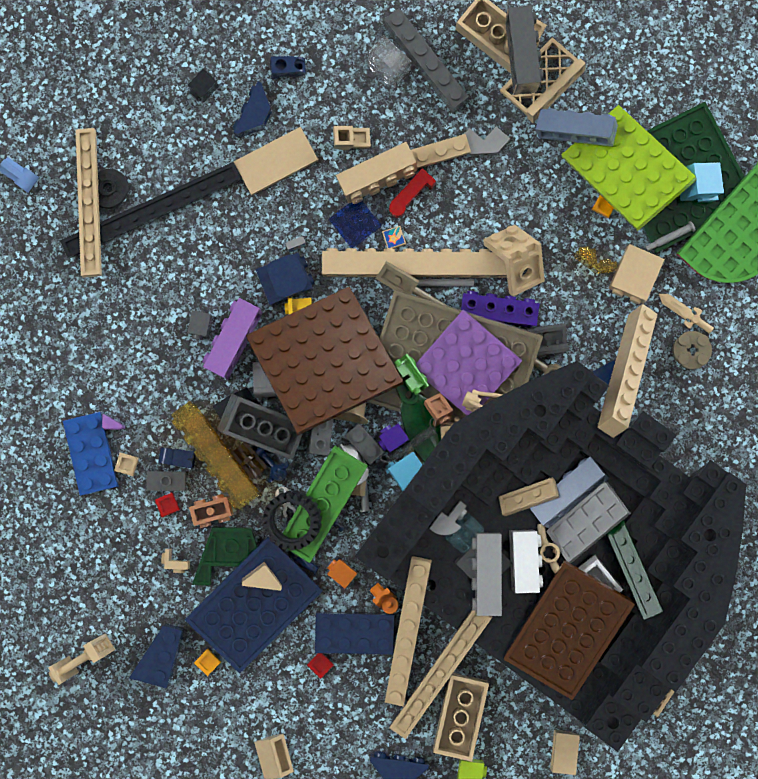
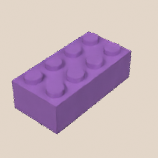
M241 298L232 303L229 310L231 311L229 318L223 320L220 327L222 329L220 335L214 337L211 344L213 348L210 353H206L202 361L205 369L226 380L229 379L248 343L246 335L254 331L263 314L260 308Z

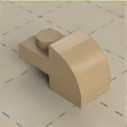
M353 126L333 127L334 148L350 150L351 148L371 147L370 128H353Z

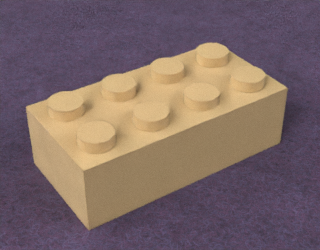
M475 0L457 21L455 30L511 73L505 26L506 13L490 0Z
M404 142L337 174L336 177L348 204L351 202L356 204L362 201L363 197L368 194L372 196L379 193L380 189L385 186H394L398 183L397 180L408 179L414 176V172L417 171V164L407 142Z
M452 673L447 681L433 744V753L472 762L489 687L487 680Z

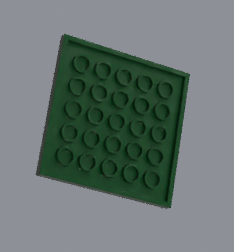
M706 102L647 130V132L685 167L693 163H720L724 193L718 195L719 200L715 202H698V199L680 201L679 195L642 227L649 243H653L655 240L687 225L689 221L694 224L697 231L745 177ZM690 231L660 247L653 248L656 254L692 236L695 232Z

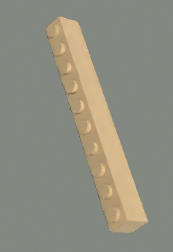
M327 248L326 251H322L323 277H377L387 261L412 277L507 278L505 261L493 252H490L489 249H480L479 252H471V249H460V252H452V249H441V252H433V249H422V252H414V249H403V252H395V249L387 248L384 249V252H376V249L367 248L365 251H357L355 248H347L345 251H338L337 248Z

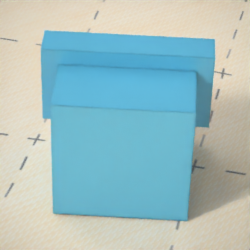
M693 163L686 168L696 176L697 180L680 194V201L698 199V202L718 201V195L724 193L720 163Z
M412 452L399 462L394 460V462L392 461L386 465V473L392 475L403 491L420 469L422 463L415 453Z

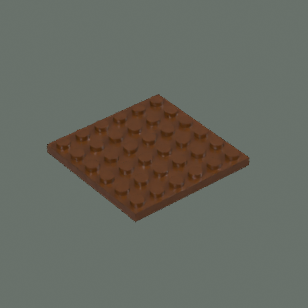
M350 286L246 335L248 343L297 435L403 384V380Z

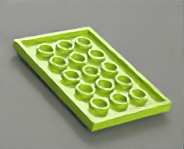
M618 105L608 113L616 117L618 124L613 146L575 142L561 155L580 176L638 231L691 186L697 178Z

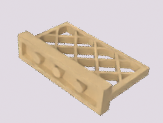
M553 37L540 49L541 60H545V68L539 69H543V72H546V81H541V85H546V90L543 93L511 95L507 90L513 86L512 78L500 89V92L526 114L527 119L532 123L538 119L541 109H548L585 72L586 63L582 59L578 60ZM553 45L558 49L559 55H547V50ZM559 59V67L547 68V60ZM561 59H570L573 62L569 67H561ZM548 72H559V77L556 80H548ZM521 98H533V103L526 108L521 104Z

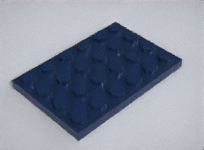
M269 536L184 619L239 674L323 591L280 547L275 545L274 541L271 542L269 540ZM265 562L280 581L282 589L280 591L242 586V578Z

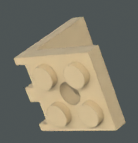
M509 226L483 239L484 246L505 261L508 289L512 296L545 281L541 243L518 226Z

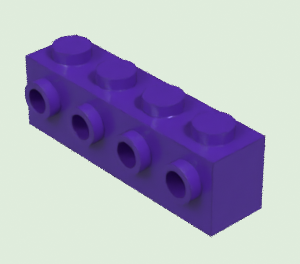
M467 291V294L463 293L460 310L464 309L466 312L507 325L533 328L537 326L540 303H535L534 299L524 298V301H519L513 296H505L504 299L497 298L496 294L486 293V296H481L476 291Z

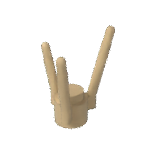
M473 389L472 393L467 391L462 406L474 412L483 406L480 404L481 398L478 396L498 398L503 394L480 392Z

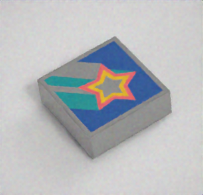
M302 236L285 243L289 253L306 246Z

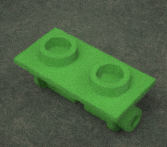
M408 354L394 362L401 378L406 375L409 376V379L404 382L411 393L414 392L416 395L429 386L426 376L420 373L416 367L415 360L409 357Z

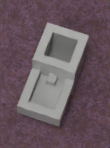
M459 500L448 516L441 511L429 529L440 535H450L458 531L461 526L455 521L457 519L461 520L466 514V504Z

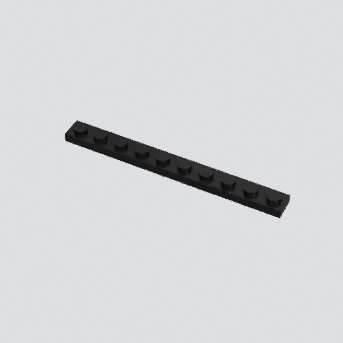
M234 162L100 222L101 244L242 181ZM79 232L60 240L67 258L70 259L80 254Z

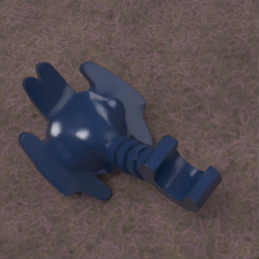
M255 445L251 447L271 468L270 475L266 479L268 483H271L273 480L282 481L287 477L286 469L290 464L288 460L285 463L276 465L263 448Z

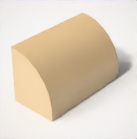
M554 730L550 769L553 773L576 775L580 735L568 731Z
M284 734L273 735L254 742L264 779H278L294 772Z

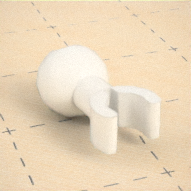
M279 487L275 492V496L283 492L285 493L286 491H289V489L286 487ZM290 502L283 504L284 517H287V506L290 509H292L294 513L296 511V508L293 505H291Z

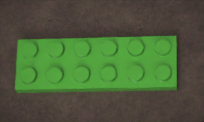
M337 446L332 448L306 493L307 497L311 496L313 498V502L316 501L318 504L317 508L321 510L322 526L319 530L320 532L306 547L299 550H290L288 548L289 551L309 563L313 560L368 465ZM301 505L298 506L283 532V535L289 538L302 537L310 528V516Z

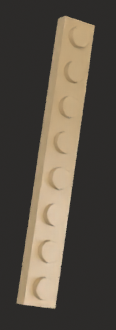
M95 128L77 129L76 157L81 276L83 278L102 276L96 130Z
M415 556L411 558L385 703L403 707L405 704L432 562L429 559Z
M475 611L469 613L390 725L391 730L405 739L408 737L492 619V616H477Z

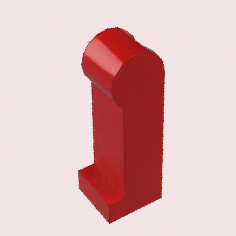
M422 168L390 203V215L394 218L404 216L406 208L426 186L431 190L436 185V180Z

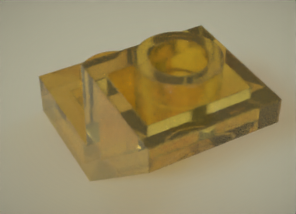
M589 246L580 247L574 253V258L595 274L617 270V262H611V259L600 260L597 264L596 250L590 249Z

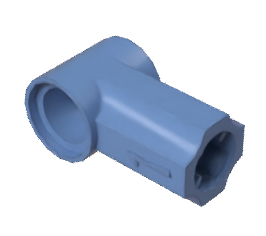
M9 157L0 164V172L12 179L16 185L29 193L39 179L29 169L21 167Z

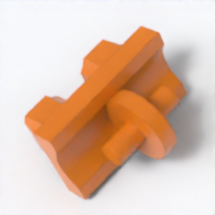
M379 583L369 590L375 597L372 601L387 614L397 612L399 603L396 600L397 596L391 590L385 589Z

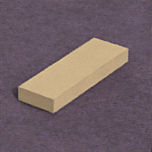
M552 477L499 496L502 515L508 516L559 498L555 479Z

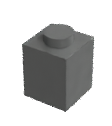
M192 310L187 332L189 335H192V339L203 341V337L209 338L213 316L209 313Z

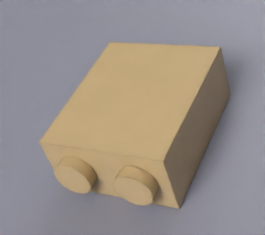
M629 244L625 248L609 289L617 296L622 297L625 295L629 297V300L633 303H645L665 259Z

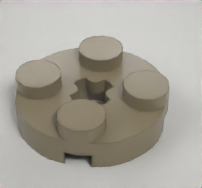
M688 331L675 340L672 354L680 366L693 370L708 363L712 354V346L706 335L697 331ZM691 345L697 349L694 356L691 355V352H687V348H690Z

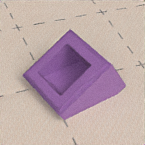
M102 415V428L105 430L125 429V425L108 415Z

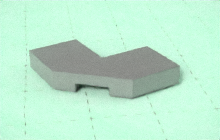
M495 127L484 140L470 128L464 133L471 150L469 155L471 156L498 154L510 141V138L498 127Z

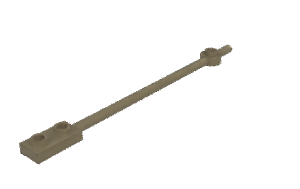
M387 261L376 278L393 290L408 294L413 293L420 298L446 305L416 287L419 280ZM538 359L534 363V367L543 371L544 375L561 368L558 364L546 365Z

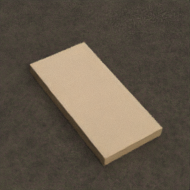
M299 127L234 161V164L251 196L318 162V158L302 128Z

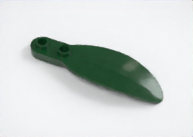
M406 375L403 377V384L395 389L401 400L402 423L407 437L411 441V439L417 438L418 434L420 435V433L426 432L427 428L429 429V422L433 417L424 405V401L427 399L420 393L415 395L412 392L409 399L406 397V392L410 391L404 382L409 379V376ZM434 419L431 420V427H432V428L434 427V425H433ZM441 424L432 429L435 433L427 435L425 442L423 441L420 446L414 447V450L424 462L441 440Z

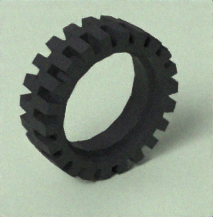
M286 491L273 498L264 510L265 514L262 519L264 521L263 529L266 528L265 534L270 536L269 540L271 542L275 541L276 546H283L282 549L285 550L288 548L290 550H299L309 545L316 538L322 526L321 510L317 508L318 504L316 501L313 502L311 496L307 497L306 493H299V491ZM287 502H295L308 512L310 528L304 536L289 538L278 530L274 516L280 505Z

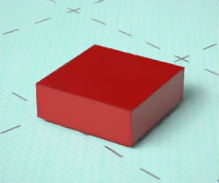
M173 492L155 499L161 517L180 510Z
M318 653L307 664L320 679L334 665L323 653Z

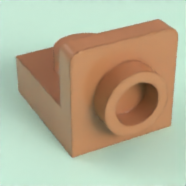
M441 393L424 401L425 407L436 420V427L450 422L453 409Z

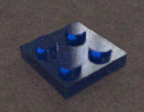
M363 201L356 204L352 202L347 204L328 219L350 248L357 247L382 227Z

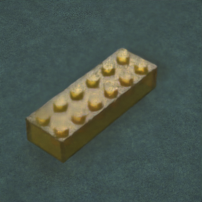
M187 402L171 414L174 418L171 420L177 430L184 432V440L189 446L195 447V455L200 461H205L208 465L206 470L211 477L216 476L219 481L217 483L218 487L223 493L227 492L230 498L228 500L234 508L244 509L262 496L194 402Z

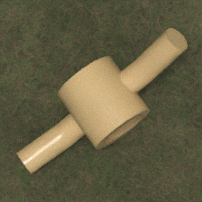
M537 524L542 546L538 554L542 556V562L550 564L551 569L556 574L560 568L556 561L560 556V550L554 543H548L545 526ZM546 548L553 549V553H555L554 559L544 557L543 552H545Z

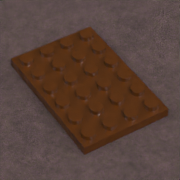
M564 560L503 659L573 700L634 607L635 601Z

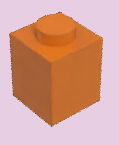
M340 558L338 561L334 559L327 567L330 570L327 575L345 589L358 573Z

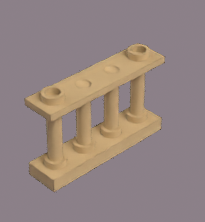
M106 633L83 646L85 648L84 653L72 660L68 656L48 667L50 670L49 676L52 681L60 685L79 673L76 667L82 663L92 660L94 664L115 651Z

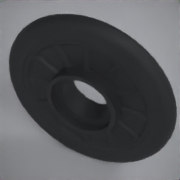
M103 169L98 172L99 207L111 209L119 206L128 195V181L118 170ZM107 184L113 185V190L110 193L104 192V187Z

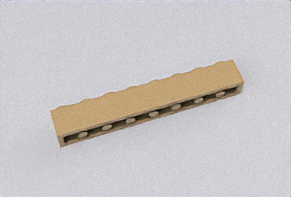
M641 304L628 315L598 423V428L613 438L629 427L657 318V313L644 304Z

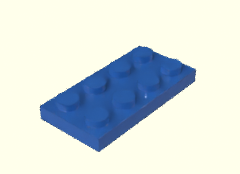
M102 412L63 421L80 496L119 487L106 430L102 428Z

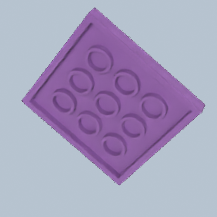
M463 309L416 362V367L420 373L426 376L428 383L463 413L469 415L472 411L462 406L467 391L472 393L474 389L480 392L494 393L522 362V359ZM478 396L479 398H481V405H483L490 398L485 396Z

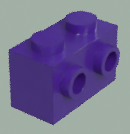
M398 423L392 428L388 425L380 431L381 435L379 436L380 441L378 444L384 452L388 450L391 453L409 441V438Z

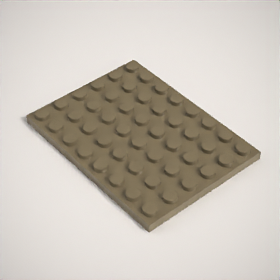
M394 290L379 340L393 364L405 354H408L409 357H412L417 362L462 310ZM467 312L522 359V362L494 393L505 394L529 382L543 335ZM428 383L429 386L419 392L426 399L440 393L430 383ZM395 388L368 401L369 403L401 412V400ZM410 391L406 392L408 399L411 397ZM444 396L453 409L450 422L455 423V417L462 419L467 416ZM490 397L483 405L496 398Z

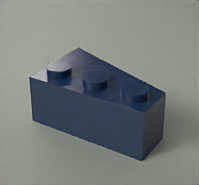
M165 624L129 679L168 688L172 680L185 628Z

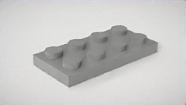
M604 481L546 532L555 545L558 546L566 561L572 563L631 513L609 483Z

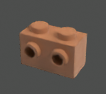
M221 494L212 497L213 501L205 502V499L193 502L194 506L189 507L193 525H200V528L211 526V521L218 520L219 523L229 521V516L234 515L230 498L224 497Z

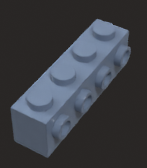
M548 108L540 110L536 132L538 137L542 139L613 146L618 124L616 117L609 114L594 115L590 112L576 113L572 110L557 111L556 109Z
M592 457L585 458L579 462L575 470L567 472L563 476V480L558 484L556 483L559 498L533 506L530 509L541 524L549 529L604 481L606 482L609 477Z

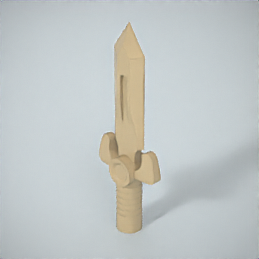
M659 294L662 304L685 320H691V322L684 321V325L690 329L693 324H696L709 334L712 332L714 327L700 318L701 309L694 307L693 311L696 312V315H694L690 308L670 294Z

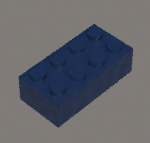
M316 612L315 653L393 655L394 614Z

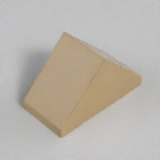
M265 562L242 578V586L280 591L282 589L280 581Z

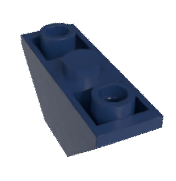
M259 81L256 86H252L249 92L250 99L248 103L245 102L242 106L240 120L237 119L234 123L233 130L237 138L263 130L272 113L262 83Z
M375 751V754L370 753V762L383 779H416L429 767L428 761H425L423 757L414 756L413 759H409L402 754L387 756L385 752Z

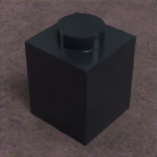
M202 69L188 84L189 94L195 100L200 99L202 102H205L219 85L209 73Z

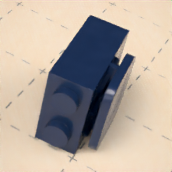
M299 253L284 256L256 269L271 307L288 301V298L293 299L313 291L312 285L315 284L311 274L307 275L305 268L308 265L304 256L300 257Z

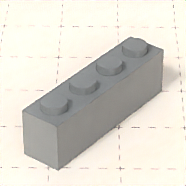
M475 533V537H472V550H475V558H472V570H475V578H472V590H475V598H472V611H475L477 616H502L501 533Z

